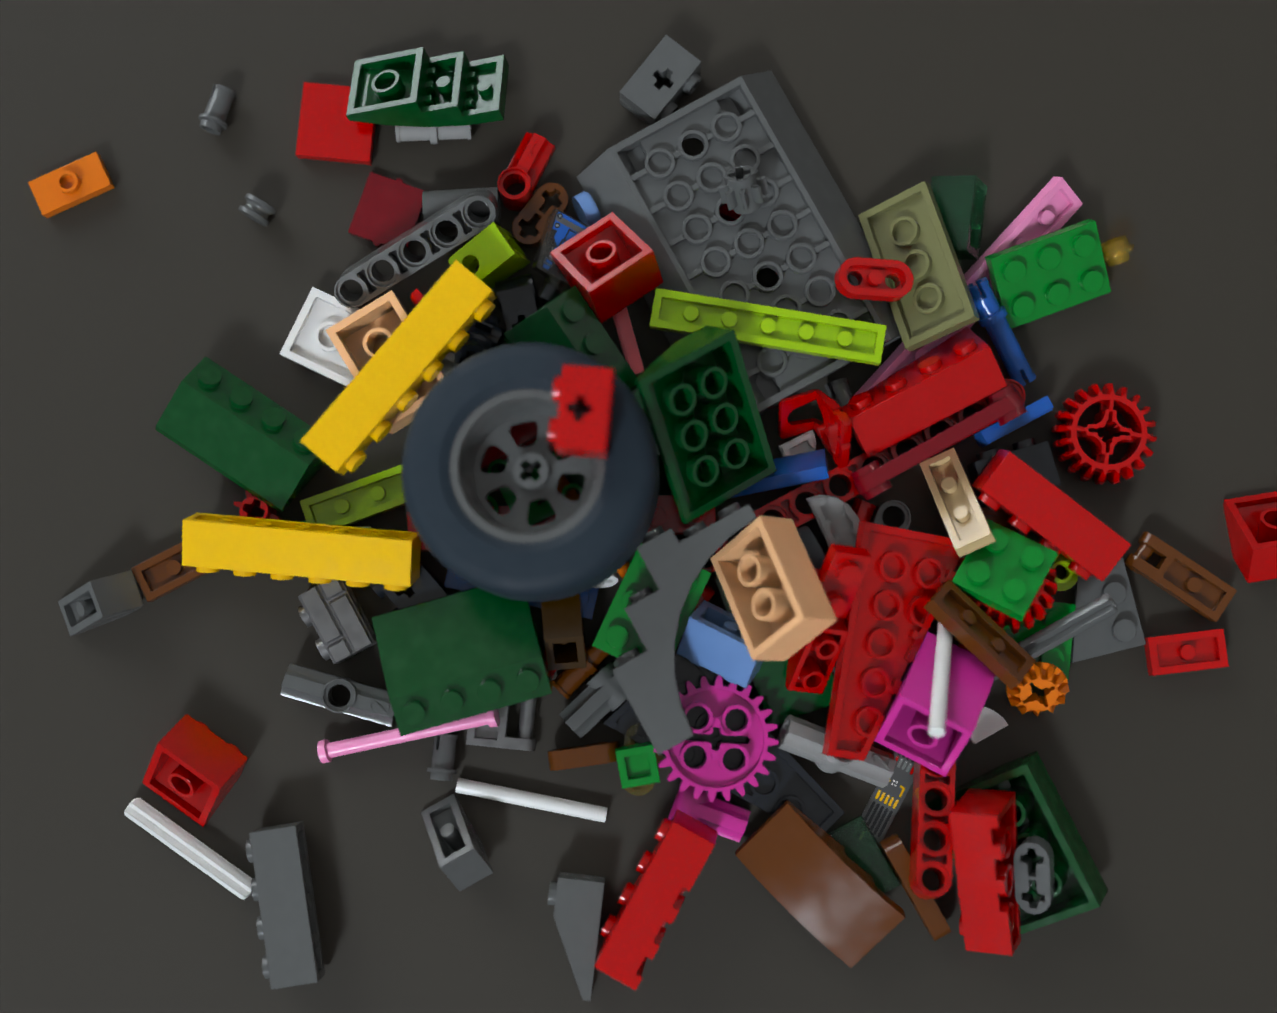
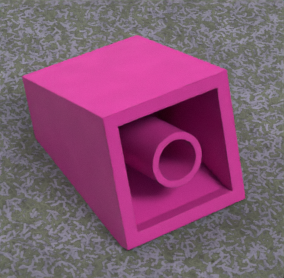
M927 632L874 741L946 777L975 730L995 675L974 654L952 644L945 735L942 737L931 736L928 730L937 636Z

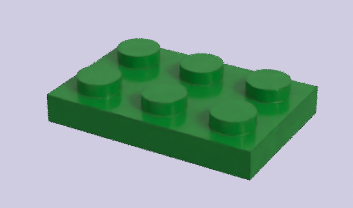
M1092 219L1081 221L985 257L994 295L999 305L1005 306L1008 312L1006 319L1011 329L1111 292L1096 221Z
M636 550L592 646L617 658L636 647L640 653L646 651L643 642L625 611L626 607L632 605L628 597L647 587H650L652 593L659 590L638 550ZM704 569L700 571L692 583L681 610L675 639V650L685 631L689 617L694 612L710 578L711 573Z

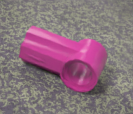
M690 785L683 792H680L678 789L668 819L671 820L676 810L679 809L718 831L717 835L740 842L751 811L715 797L714 802H710L707 791L704 790L698 799H694L693 786Z

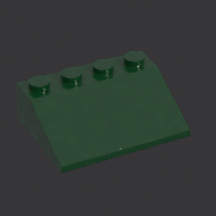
M707 325L676 341L635 379L683 523H689L777 471L734 330Z
M475 587L372 617L389 700L400 736L552 694V678L548 671L547 661L531 606L527 601L496 596Z
M1037 751L1005 763L955 788L954 806L969 788L1016 792L1018 846L1025 838L1037 836L1046 840L1052 847L1054 854V899L1048 909L1041 914L1027 913L1020 908L1021 934L1101 906L1108 888ZM937 797L927 802V807L931 810L939 811L942 806L941 798ZM1030 848L1025 855L1032 858V869L1036 870L1039 860L1043 857L1037 856L1033 848ZM1033 880L1031 888L1026 893L1032 894L1034 901L1038 902L1042 894L1037 893L1036 881Z

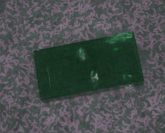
M862 815L828 833L844 847L846 856L874 878L875 886L884 894L901 884Z

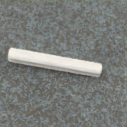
M134 798L126 807L124 814L127 818L242 900L250 896L252 893V878L150 804L141 798Z

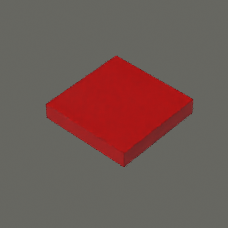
M303 83L295 153L298 158L365 165L372 164L376 124L350 121L347 118L346 112L351 86Z

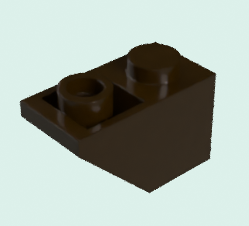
M581 593L563 599L541 601L548 671L586 668V633Z

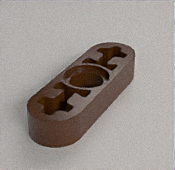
M894 833L881 840L879 844L934 942L951 933V929L935 900L919 898L910 888V855L899 836ZM921 878L924 887L928 889L923 878Z

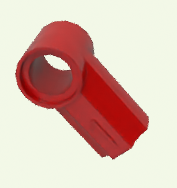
M526 132L508 168L501 172L497 180L500 199L503 205L512 211H521L531 199L533 191L555 152V145L536 133ZM518 183L525 187L522 193L518 195H511L506 192L507 188L512 184Z

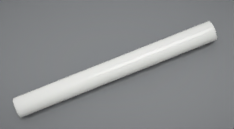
M938 622L928 730L929 734L933 737L945 735L953 635L940 622Z
M458 778L456 793L605 823L608 810L607 807L464 778Z

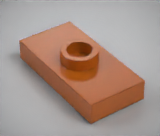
M93 152L28 182L39 209L46 218H50L115 188L104 162L97 152Z

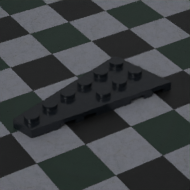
M677 653L675 654V675L678 690L681 694L685 695L687 693L686 681H690L695 688H699L700 676H705L709 685L714 684L716 675L712 671L696 666L688 659ZM629 700L625 701L603 722V724L638 743L651 742ZM695 706L687 712L686 716L692 728H700L706 723L707 712L703 707ZM732 709L725 718L726 726L733 731L741 729L746 721L745 714L740 709ZM714 727L712 734L693 733V736L687 740H706L711 743L712 749L717 748L718 742L721 741L747 744L749 737L724 736L719 733L718 727ZM768 732V737L775 739V738L771 735V733ZM778 744L767 747V752L774 755L776 759L773 761L764 760L762 763L769 774L764 775L756 772L754 775L759 786L754 787L749 782H745L743 784L745 789L744 796H741L735 788L730 790L731 793L772 815L788 800L825 832L845 813L787 751L778 748ZM696 745L687 748L684 753V762L691 767L701 765L705 758L703 748ZM737 748L727 750L723 756V764L727 769H736L743 762V753Z

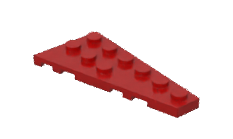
M859 522L855 547L867 549L872 558L844 622L849 633L836 662L822 754L860 761L865 760L884 722L883 714L893 694L897 695L903 683L900 680L909 662H913L934 619L924 606L948 579L952 581L956 574L954 569L960 557L955 551L951 539L948 537L870 522Z

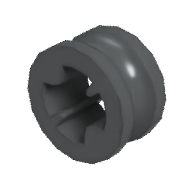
M247 193L245 196L246 204L240 205L238 210L255 222L268 227L270 223L268 216L275 215L277 210L256 196Z

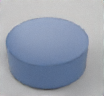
M584 191L572 197L576 214L583 224L590 227L601 219L598 207L588 192Z

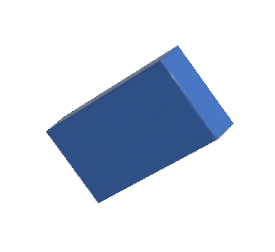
M1047 395L1026 406V413L1001 427L996 422L973 436L979 447H984L1052 411L1054 406Z

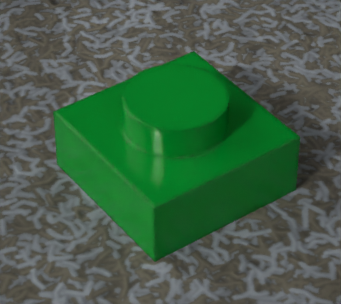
M651 742L617 747L615 749L622 789L660 782L657 757Z

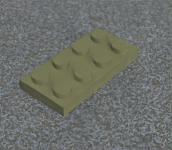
M923 181L858 215L873 258L898 260L905 263L912 271L914 282L911 290L902 299L889 302L906 350L912 352L980 320L929 183ZM885 278L886 285L890 288H895L894 281L890 278Z

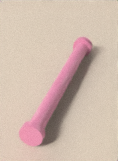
M498 709L404 736H400L399 729L396 728L335 742H329L327 739L321 740L317 743L318 757L321 763L332 762L333 757L484 725H489L490 728L498 727L500 725Z

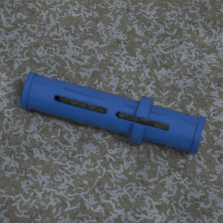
M983 277L976 280L977 285L975 286L973 283H970L968 288L979 314L980 320H978L980 327L986 328L1010 378L1019 382L1022 386L1026 385L1024 381L1026 379L1031 383L1036 379V375L1033 373L1006 319L1008 312L1005 306L999 305L988 283V278Z

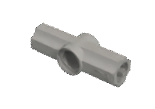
M788 715L785 718L777 738L779 749L815 762L818 768L825 773L832 774L839 771L881 788L888 785L896 765L893 754L871 746L864 761L827 756L822 754L826 728L792 715Z

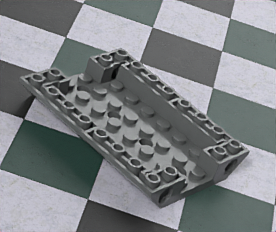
M771 70L742 75L611 146L576 177L583 191L588 192L595 201L601 219L613 212L654 251L664 282L656 288L887 325L883 347L901 338L888 301L850 299L843 296L836 288L834 281L835 273L844 261L852 257L873 258L863 229ZM689 138L699 139L703 143L704 149L699 155L690 156L682 149L684 141ZM741 165L751 166L754 170H759L760 176H766L769 194L763 195L764 203H762L757 211L750 214H741L735 221H726L719 214L720 207L726 203L721 201L718 186L725 184L724 177L730 169ZM770 268L774 270L778 276L777 284L769 288L761 286L756 278V274L761 269ZM848 275L850 284L857 286V278ZM656 288L643 296L651 312ZM662 331L670 346L688 336L686 334ZM738 343L760 415L778 406L781 399L790 397L849 363H856Z

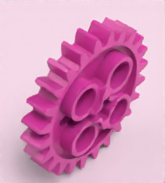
M716 675L713 685H709L705 676H700L699 688H695L690 681H686L687 693L683 695L679 692L681 704L686 715L695 706L703 707L707 712L706 723L700 728H692L693 733L709 735L712 734L714 727H718L719 733L724 736L749 737V742L741 744L721 741L718 742L717 748L712 749L711 743L706 740H685L663 752L666 757L658 763L659 768L671 766L672 770L668 774L667 780L670 782L680 777L682 779L679 785L680 792L685 791L690 785L693 786L694 799H698L704 790L707 791L710 802H714L717 792H721L724 799L730 801V790L734 788L741 796H744L745 789L743 784L749 782L754 787L759 786L754 777L755 773L759 772L768 775L769 772L762 763L764 760L773 761L776 759L774 755L767 752L768 746L779 744L778 740L768 737V732L778 728L777 724L765 722V718L773 712L772 709L760 710L758 708L764 698L762 695L752 699L748 697L752 686L743 687L740 691L736 690L737 684L729 682L727 687L723 686V680L720 675ZM732 709L742 710L746 718L745 725L736 731L728 729L725 723L726 715ZM691 746H700L705 752L704 761L697 767L688 766L684 762L685 751ZM731 748L740 749L743 753V762L736 769H727L723 764V756Z

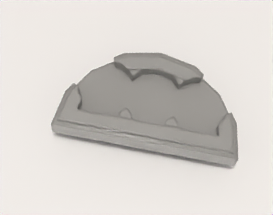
M820 494L806 498L828 547L831 544L855 547L860 521L853 509L846 502L835 496Z

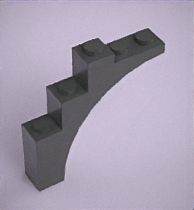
M736 502L719 511L717 514L720 520L706 527L703 521L683 531L686 539L678 542L672 529L664 532L662 527L659 526L646 533L642 540L644 544L637 548L659 590L652 593L650 587H647L628 597L632 605L626 607L625 611L643 642L646 651L640 653L636 647L616 659L620 665L612 671L658 755L693 736L692 727L681 704L675 675V639L681 610L692 583L707 560L730 536L756 519L749 504L741 508L739 503Z

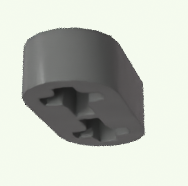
M1030 836L1022 840L1014 854L1016 901L1021 909L1031 914H1041L1046 911L1053 901L1055 894L1053 850L1046 840L1037 836ZM1030 848L1035 849L1037 856L1043 857L1039 860L1036 870L1032 869V858L1025 856ZM1033 880L1036 881L1037 893L1042 894L1038 902L1034 901L1032 894L1026 893L1031 888Z

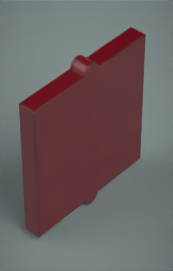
M370 172L348 233L373 242L375 247L385 245L418 224L423 210L422 193L424 190L404 184L401 178L393 180ZM411 241L407 242V248H409Z

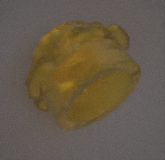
M1126 235L1101 243L1105 262L1107 261L1108 266L1111 267L1130 259L1128 252L1134 249V244H1129Z

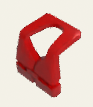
M812 389L779 401L778 435L781 439L814 430L827 451L831 453L832 459L839 469L849 464L853 422L845 411L842 412L843 408L835 400L819 389ZM816 400L824 422L814 418L790 422L788 421V416L794 409Z

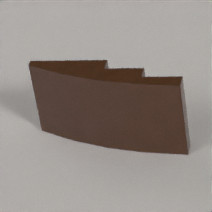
M788 800L735 851L737 858L771 895L814 937L850 968L859 962L905 918L904 910L875 886L872 876L845 855L844 847Z

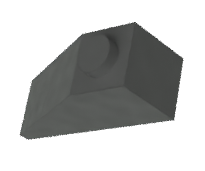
M560 872L558 882L550 881L548 905L555 906L553 917L582 1000L591 1001L605 877Z

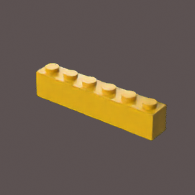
M455 260L300 442L337 473L344 475L347 471L352 473L358 469L367 457L364 451L373 441L380 442L389 433L393 426L390 423L399 410L403 413L406 412L418 398L416 391L426 380L430 383L442 371L444 364L441 361L451 350L456 353L463 347L470 336L467 331L476 321L482 323L495 308V304L492 302L496 299L493 290L459 261Z
M199 512L182 520V566L196 567V571L200 573H216L220 569L233 570V575L240 577L267 573L274 580H291L294 576L308 577V582L315 584H326L332 582V580L346 581V585L350 587H367L369 583L383 584L384 589L389 591H404L420 578L421 538L418 532Z

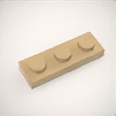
M953 447L919 463L958 556L962 557L995 542L996 540L955 448Z

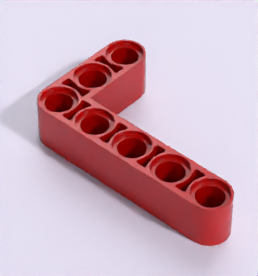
M893 699L890 700L883 714L884 718L893 702ZM914 761L909 882L913 893L925 900L940 897L947 893L951 887L953 841L949 812L955 804L956 761L946 777ZM926 792H934L939 795L942 801L939 811H934L927 807L925 803ZM925 831H933L939 836L940 848L937 851L930 850L925 846L923 841ZM925 870H931L938 876L939 885L936 891H930L924 887L921 878Z

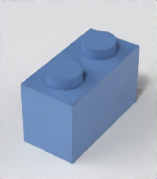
M704 600L689 617L677 654L688 659L696 666L704 667L722 676L732 684H738L747 688L759 672L763 661L751 659L734 615Z

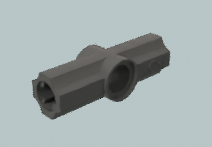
M617 659L614 662L610 661L586 684L588 687L559 714L564 722L580 738L595 727L610 710L613 712L627 699L612 671L620 665Z
M294 663L289 664L281 685L280 695L327 708V710L333 713H344L392 727L395 716L387 690L356 682L349 677H339ZM337 684L344 685L350 690V701L346 705H339L332 698V690Z

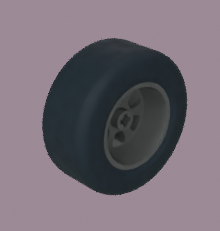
M528 342L502 345L476 354L458 364L433 386L417 409L408 429L402 456V485L407 510L416 531L430 552L445 567L476 587L496 596L519 601L540 602L563 599L589 590L608 579L630 559L638 546H640L654 517L660 487V468L655 441L644 410L631 390L616 374L608 459L570 456L566 459L558 460L549 450L552 444L548 442L549 422L551 417L557 418L559 402L553 401L552 396L555 376H562L563 365L607 368L586 354L554 344ZM580 403L579 410L572 411L577 420L583 421L584 413H591L584 403ZM521 423H537L536 443L529 447H518L511 436V428ZM491 446L499 448L509 457L507 466L502 473H485L481 470L484 455ZM530 466L535 470L539 468L538 473L541 477L537 481H534L532 478L527 479L528 475L525 470ZM564 474H581L585 477L582 493L576 501L568 500L557 490L560 478ZM508 487L516 495V501L507 515L500 516L488 503L487 497L493 491ZM538 500H548L555 512V520L544 525H529L528 512L530 504Z

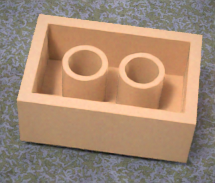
M391 290L325 331L355 378L405 320L408 313L399 298ZM443 371L430 383L426 380L416 391L418 398L414 404L404 413L399 410L390 421L393 426L389 433L394 434L412 422L423 399L445 375Z
M760 515L710 558L752 660L786 661L837 621L792 519Z

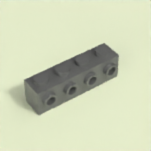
M304 821L258 828L249 833L250 839L246 840V855L248 861L254 864L255 878L251 880V892L254 901H259L261 916L257 917L256 926L259 939L264 940L266 955L262 957L264 978L270 979L271 990L317 983L325 975Z

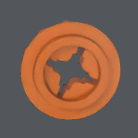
M1035 662L1021 683L1012 690L1006 686L1010 705L1017 707L1022 715L1026 712H1033L1037 717L1042 711L1048 710L1053 713L1055 706L1065 704V696L1069 692L1068 680L1064 672L1057 666L1046 662ZM1032 682L1039 689H1044V696H1038L1035 692L1032 693Z

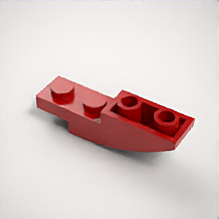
M831 544L821 569L814 568L837 621L788 658L785 682L787 690L823 694L849 633L844 623L872 558L867 549Z

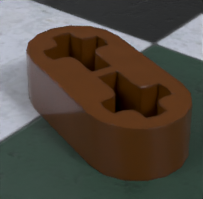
M557 183L542 185L516 216L512 223V232L515 241L520 246L531 249L538 247L551 233L556 212L560 210L566 214L569 208V198L563 186ZM556 193L559 194L558 200L561 206L557 208L552 205L543 214L542 210L546 206L544 196L553 197ZM538 217L540 220L535 226L538 235L534 237L529 234L526 238H523L521 225L524 223L529 226Z
M606 741L547 751L550 771L617 762L615 749L620 747L619 741Z

